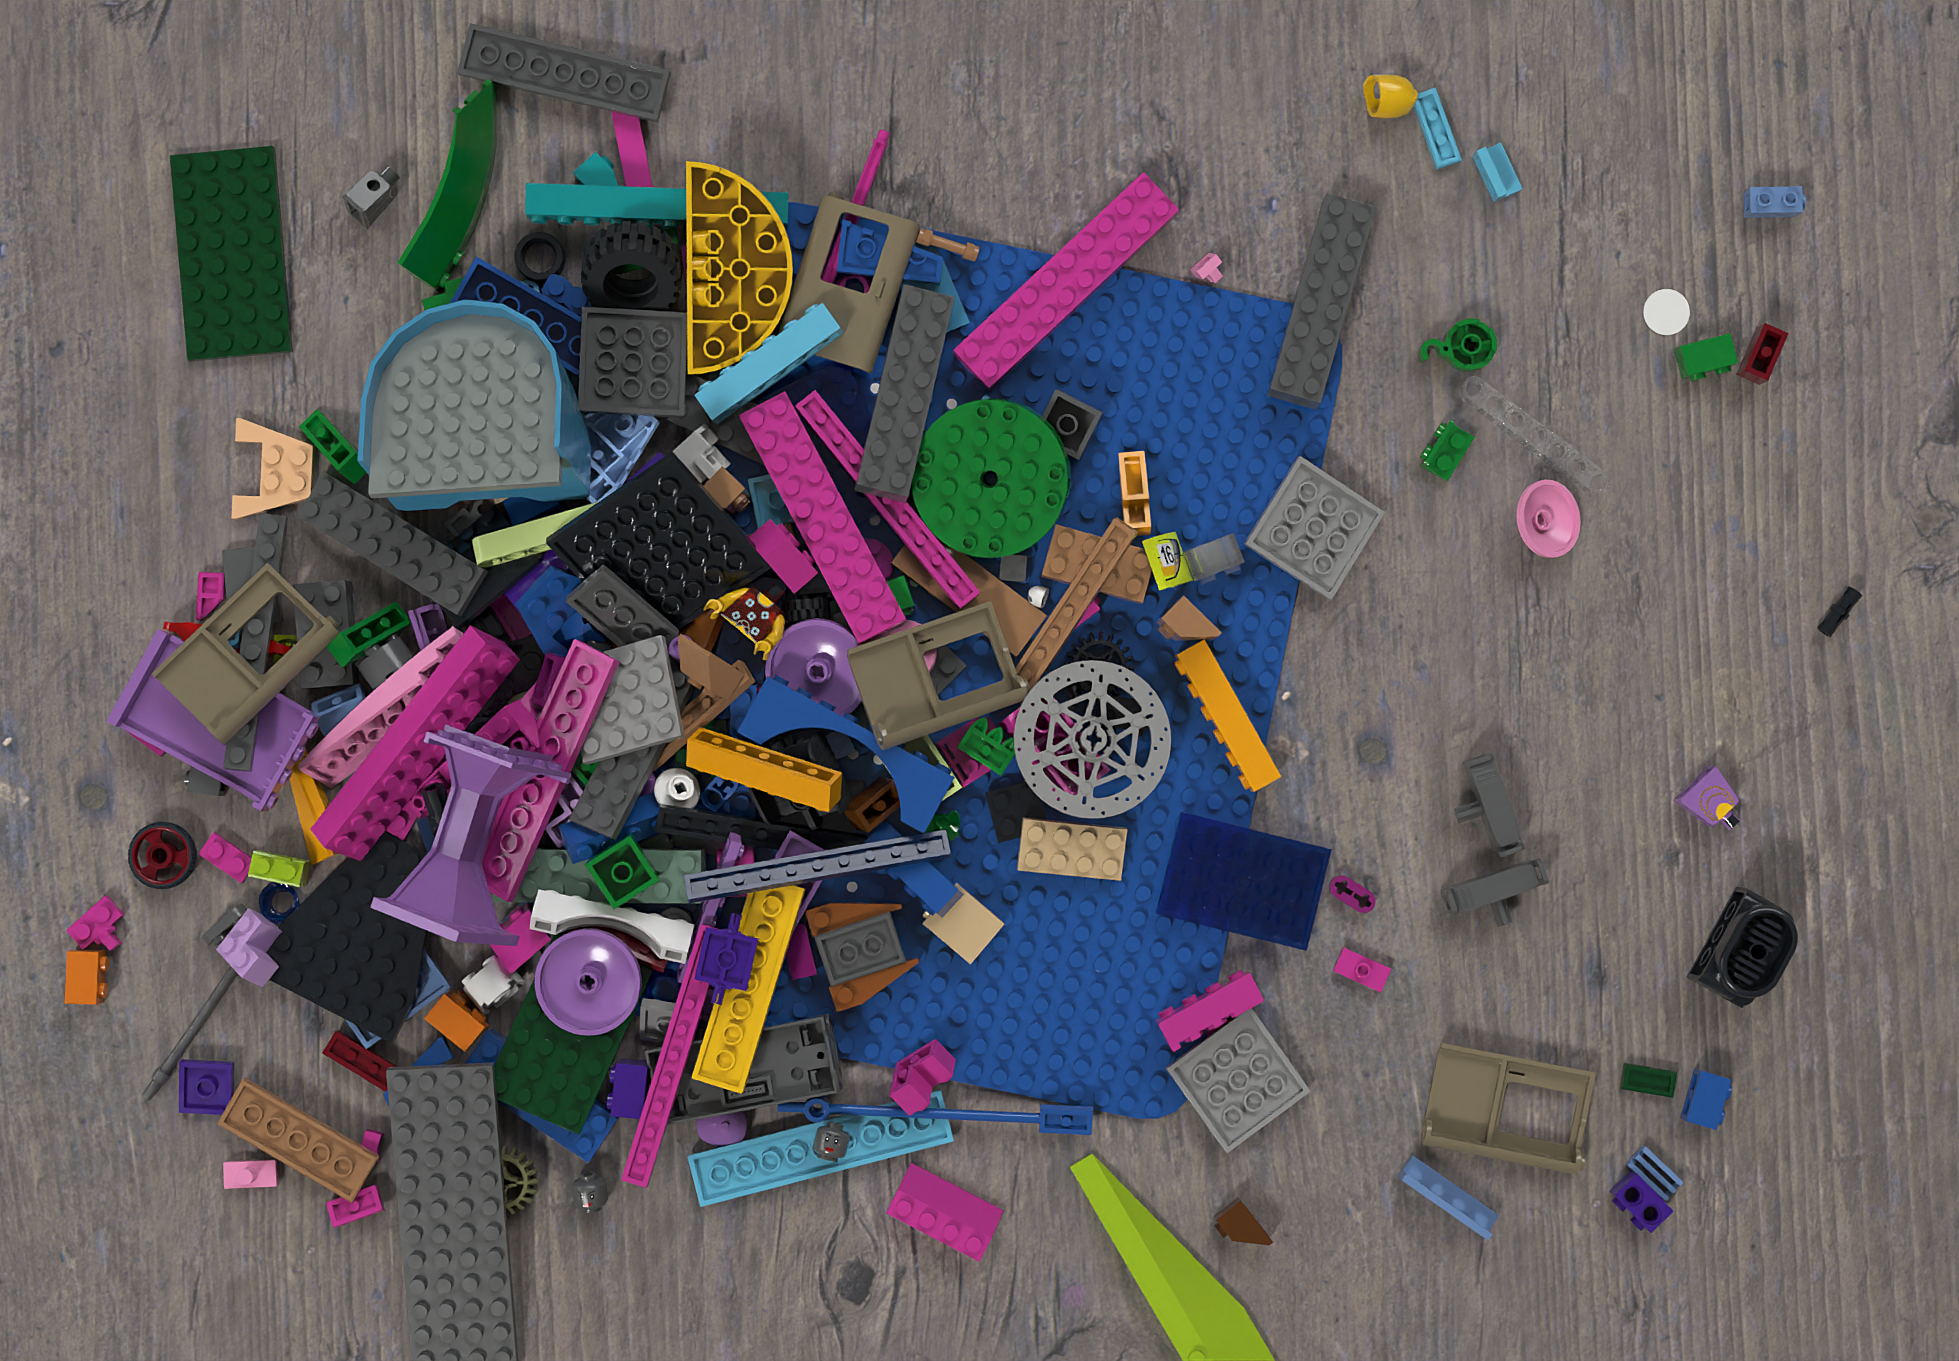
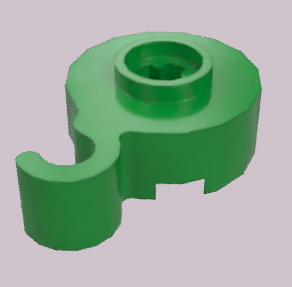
M1467 318L1457 322L1446 333L1443 342L1437 339L1426 340L1418 350V358L1420 362H1425L1429 358L1427 348H1433L1437 356L1445 359L1454 369L1461 372H1475L1484 368L1493 359L1497 351V338L1491 327L1489 328L1479 319ZM1466 339H1469L1470 343H1475L1476 345L1472 352L1464 347Z

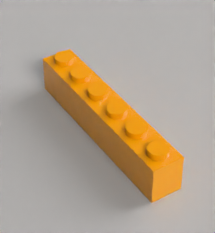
M1205 639L1177 654V661L1174 664L1181 676L1186 674L1190 684L1187 687L1193 698L1199 697L1203 704L1200 710L1206 721L1212 720L1216 728L1213 730V734L1219 744L1224 742L1229 752L1225 753L1232 767L1237 765L1241 775L1238 778L1244 789L1250 788L1251 792H1255L1280 778L1279 771Z
M699 727L687 739L686 766L697 769L700 772L716 775L722 779L731 780L746 787L767 792L770 795H777L795 803L813 807L819 811L829 812L841 798L842 772Z

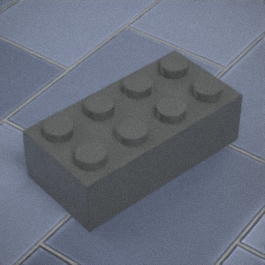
M339 580L293 584V588L324 618L330 615L340 625L337 629L340 633L355 625L352 582ZM294 604L298 642L313 628L314 624ZM326 647L299 673L300 688L318 689L356 685L359 683V672L355 665L358 660L342 668Z

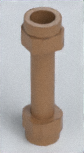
M919 228L915 243L926 247L930 244L961 254L963 259L974 262L979 252V247L967 242L964 245L933 235V231Z

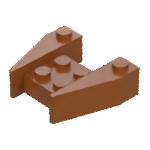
M830 902L808 909L805 913L814 936L875 915L901 909L903 905L902 903ZM919 956L906 960L904 963L829 986L836 1011H842L863 1004L919 963Z

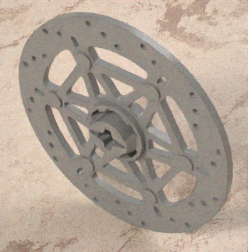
M1105 661L1074 662L1064 665L1044 676L1025 697L1017 714L1014 727L1015 757L1019 770L1028 786L1042 801L1052 808L1080 818L1094 819L1114 816L1142 802L1161 780L1171 751L1169 719L1155 691L1134 672L1120 665ZM1100 675L1103 676L1101 683L1099 682ZM1081 681L1092 682L1091 692L1061 704L1053 698L1057 691L1070 684ZM1108 684H1113L1129 693L1140 705L1141 712L1132 714L1107 694ZM1041 698H1043L1044 700H1046V701H1047V704H1044V703L1041 701ZM1086 699L1089 700L1084 717L1068 710V706ZM1096 699H1100V717L1091 716ZM1106 702L1124 714V718L1108 721ZM1041 711H1044L1050 716L1045 751L1037 753L1034 748V729L1038 715ZM1060 713L1077 721L1076 724L1070 728L1059 716ZM1149 714H1152V715H1153L1152 718H1149V719H1146V718H1145L1146 715H1149ZM1089 722L1088 727L1080 732L1078 742H1075L1076 732L1078 733L1082 729V724ZM1055 723H1058L1068 734V737L1054 746L1052 744ZM1130 723L1129 728L1115 735L1112 728L1113 725ZM1101 725L1106 728V731L1101 728ZM1148 726L1151 734V746L1144 768H1141L1135 763L1138 733L1140 728ZM1092 731L1094 737L1099 740L1093 744V747L1090 746L1091 742L1086 740V737L1090 736ZM1131 733L1130 755L1127 756L1117 745V741ZM1107 737H1109V746L1105 747V749L1102 751L1103 754L1101 756L1096 757L1097 751L1102 750L1107 742ZM1070 744L1071 754L1054 755V752ZM1079 748L1084 751V755L1078 750ZM1113 750L1125 762L1124 766L1108 758ZM1077 758L1079 776L1076 777L1062 766L1060 762ZM1039 760L1038 764H1032L1033 761ZM1084 762L1094 763L1089 780H1085ZM1101 762L1117 769V772L1099 780L1096 779ZM1048 765L1056 767L1078 785L1077 794H1069L1057 787L1045 775L1043 768ZM1138 774L1144 778L1143 781L1138 778ZM1123 775H1126L1132 781L1127 788L1117 794L1104 798L1093 797L1094 787ZM1085 796L1086 803L1082 804L1083 797Z

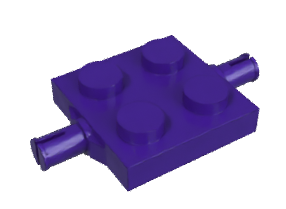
M731 913L728 929L719 930L706 927L694 980L707 982L715 987L711 1003L722 1005L725 989L734 988L748 991L759 938L746 936L738 931L742 915L736 916V914Z

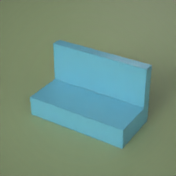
M1501 143L1488 149L1486 147L1481 148L1472 156L1494 203L1523 189Z

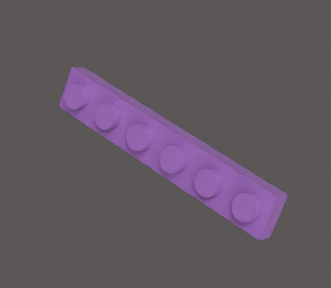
M730 832L716 869L733 867L735 860L741 859L744 845L741 843L740 835ZM726 897L703 902L693 929L686 963H680L677 970L679 983L683 981L700 924L715 927L717 907L721 908Z

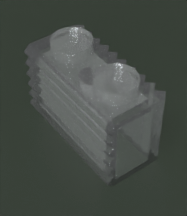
M1234 533L1183 553L1193 581L1200 580L1201 584L1215 580V574L1225 571V574L1229 575L1241 570L1239 565L1245 563Z

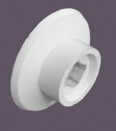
M671 768L659 775L655 782L654 793L659 804L693 809L700 798V786L697 779L689 771L681 768ZM680 785L684 792L678 794L674 786Z

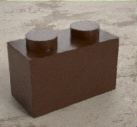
M878 777L850 801L844 813L855 829L870 832L900 806V799L894 780Z

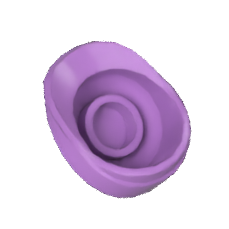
M744 1111L698 1119L696 1122L697 1132L703 1141L714 1146L722 1147L735 1144L743 1140L748 1127V1119Z

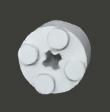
M495 955L488 958L482 964L484 968L477 974L472 972L462 981L465 985L463 990L484 1015L490 1013L488 1009L490 1006L494 1005L498 1008L519 990L517 984L523 985L525 983L516 970L511 974Z

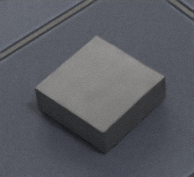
M1009 555L1001 557L999 580L1025 582L1027 556Z

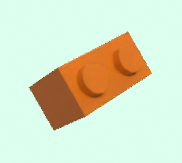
M105 950L67 951L65 1004L97 1005L104 1003V999L108 995L105 972H108L109 958L106 957Z

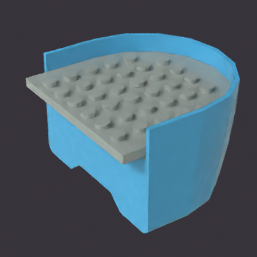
M462 300L427 309L395 330L371 362L361 398L357 460L369 475L368 495L371 498L387 497L396 509L412 511L448 508L458 501L524 497L547 502L586 499V497L590 496L591 444L585 416L579 410L577 396L555 349L535 321L501 303Z

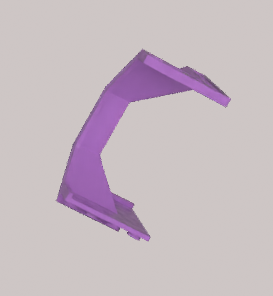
M445 724L444 730L439 729L438 733L426 732L423 741L428 744L444 747L451 778V789L432 848L390 897H374L370 908L454 942L517 946L520 936L500 927L482 867V860L504 797L537 775H545L569 784L572 773L563 771V765L552 762L553 755L509 748Z

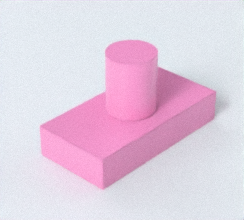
M277 1159L223 1162L224 1189L275 1187L279 1185Z

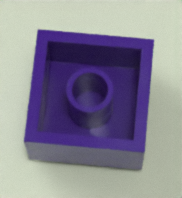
M622 1058L614 1067H611L610 1082L614 1083L612 1092L608 1094L607 1109H611L610 1116L640 1119L651 1085L650 1070L646 1060Z

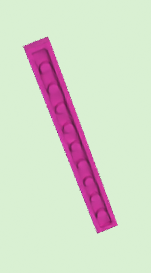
M814 390L796 404L794 408L856 483L864 449L816 390ZM864 493L959 610L981 593L907 502L903 503Z
M700 924L621 1178L622 1181L647 1188L650 1183L711 986L707 982L694 980L706 927L714 928L705 924Z

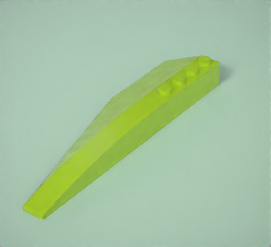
M1093 1153L1070 1166L1183 1361H1275L1244 1307L1133 1196Z

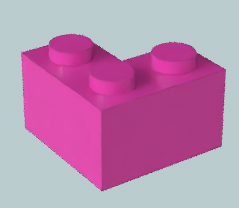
M769 519L749 537L756 545V551L794 594L818 574L812 566L815 563L813 558L806 550L801 553L797 549L801 544L782 523L777 526Z
M934 1039L896 1063L889 1093L890 1097L909 1116L917 1111H923L931 1102L933 1087L941 1082L945 1083L952 1078L956 1059L937 1039Z

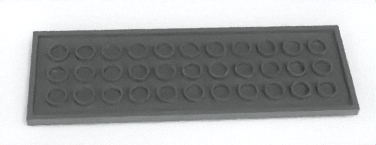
M494 1062L388 1067L386 1076L412 1361H519Z

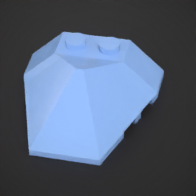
M584 414L591 444L590 496L586 497L591 504L601 501L623 485L659 425V421L654 416Z

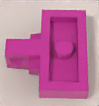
M106 895L66 931L82 950L87 949L94 942L97 945L103 943L110 951L115 950L122 942L113 933L117 930L114 924L125 914Z

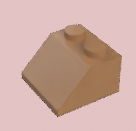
M680 634L678 637L680 669L689 676L687 682L700 690L704 686L702 692L715 700L720 696L728 701L744 673Z

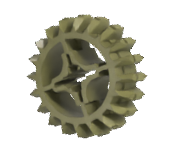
M502 1145L504 1179L512 1181L511 1183L508 1182L504 1188L506 1212L508 1208L509 1213L515 1215L516 1207L523 1211L526 1208L524 1202L530 1204L533 1201L529 1194H536L538 1191L536 1187L531 1186V1184L539 1183V1178L531 1177V1175L538 1172V1168H529V1165L534 1160L531 1158L525 1162L523 1160L527 1154L525 1151L517 1156L516 1146H513L510 1153H508L507 1145ZM508 1161L520 1169L523 1177L512 1173ZM523 1185L519 1197L507 1201L510 1187Z

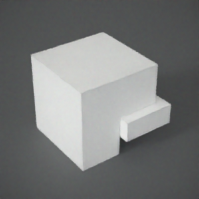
M706 424L695 430L673 451L700 483L704 482L707 478L710 479L722 466L726 469L730 465V462L713 445L719 438Z

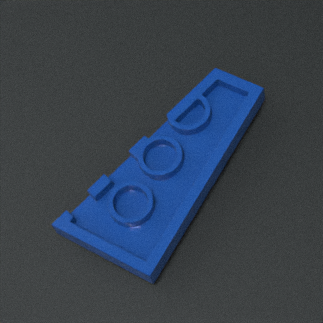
M843 219L837 272L874 277L887 237ZM914 246L903 280L940 285L943 257Z

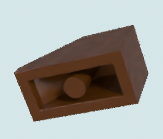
M1239 1197L1214 1216L1218 1222L1214 1227L1223 1238L1228 1235L1235 1242L1270 1245L1273 1243L1269 1235Z

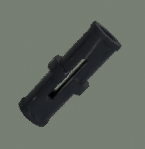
M1848 586L1836 604L1830 606V612L1817 629L1831 638L1843 620L1849 618V612L1862 597V594Z

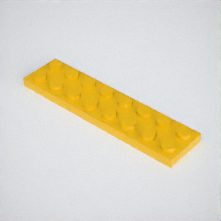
M792 885L748 893L738 931L746 936L759 938L748 991L734 988L725 989L722 1005L714 1003L692 1079L744 1094L806 889Z

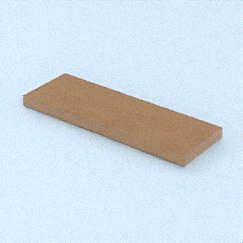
M936 537L981 592L959 610L905 544L893 559L891 565L955 613L991 601L1007 647L1013 657H1017L1047 617L1046 614L966 554L951 548ZM981 632V633H983L985 636H987V637L989 638V636H988L987 633Z
M246 1077L242 1079L217 1123L224 1129L351 1203L357 1198L380 1157L373 1151Z

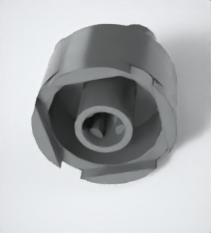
M397 633L385 640V645L382 647L378 644L371 647L365 652L366 656L355 663L357 669L373 690L414 657Z

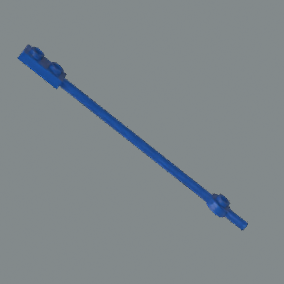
M824 1095L808 1098L805 1102L778 1104V1112L804 1113L813 1122H822L828 1118L829 1114L1034 1123L1039 1124V1133L1092 1135L1093 1107L1040 1104V1113L926 1108L909 1116L901 1107L832 1104ZM818 1103L821 1104L822 1107L816 1108L813 1105Z

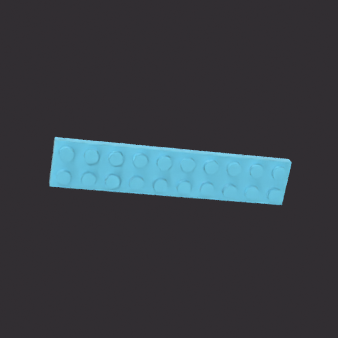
M941 1089L932 1091L931 1102L927 1108L946 1109ZM895 1101L878 1105L900 1107ZM839 1115L822 1122H812L743 1140L735 1144L689 1154L687 1157L699 1204L702 1207L953 1142L954 1138L948 1119ZM828 1122L844 1125L843 1130L850 1134L846 1156L838 1158V1162L817 1158L818 1153L813 1150L817 1128L827 1126Z

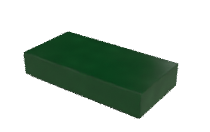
M1624 1063L1620 1089L1673 1098L1677 1072Z

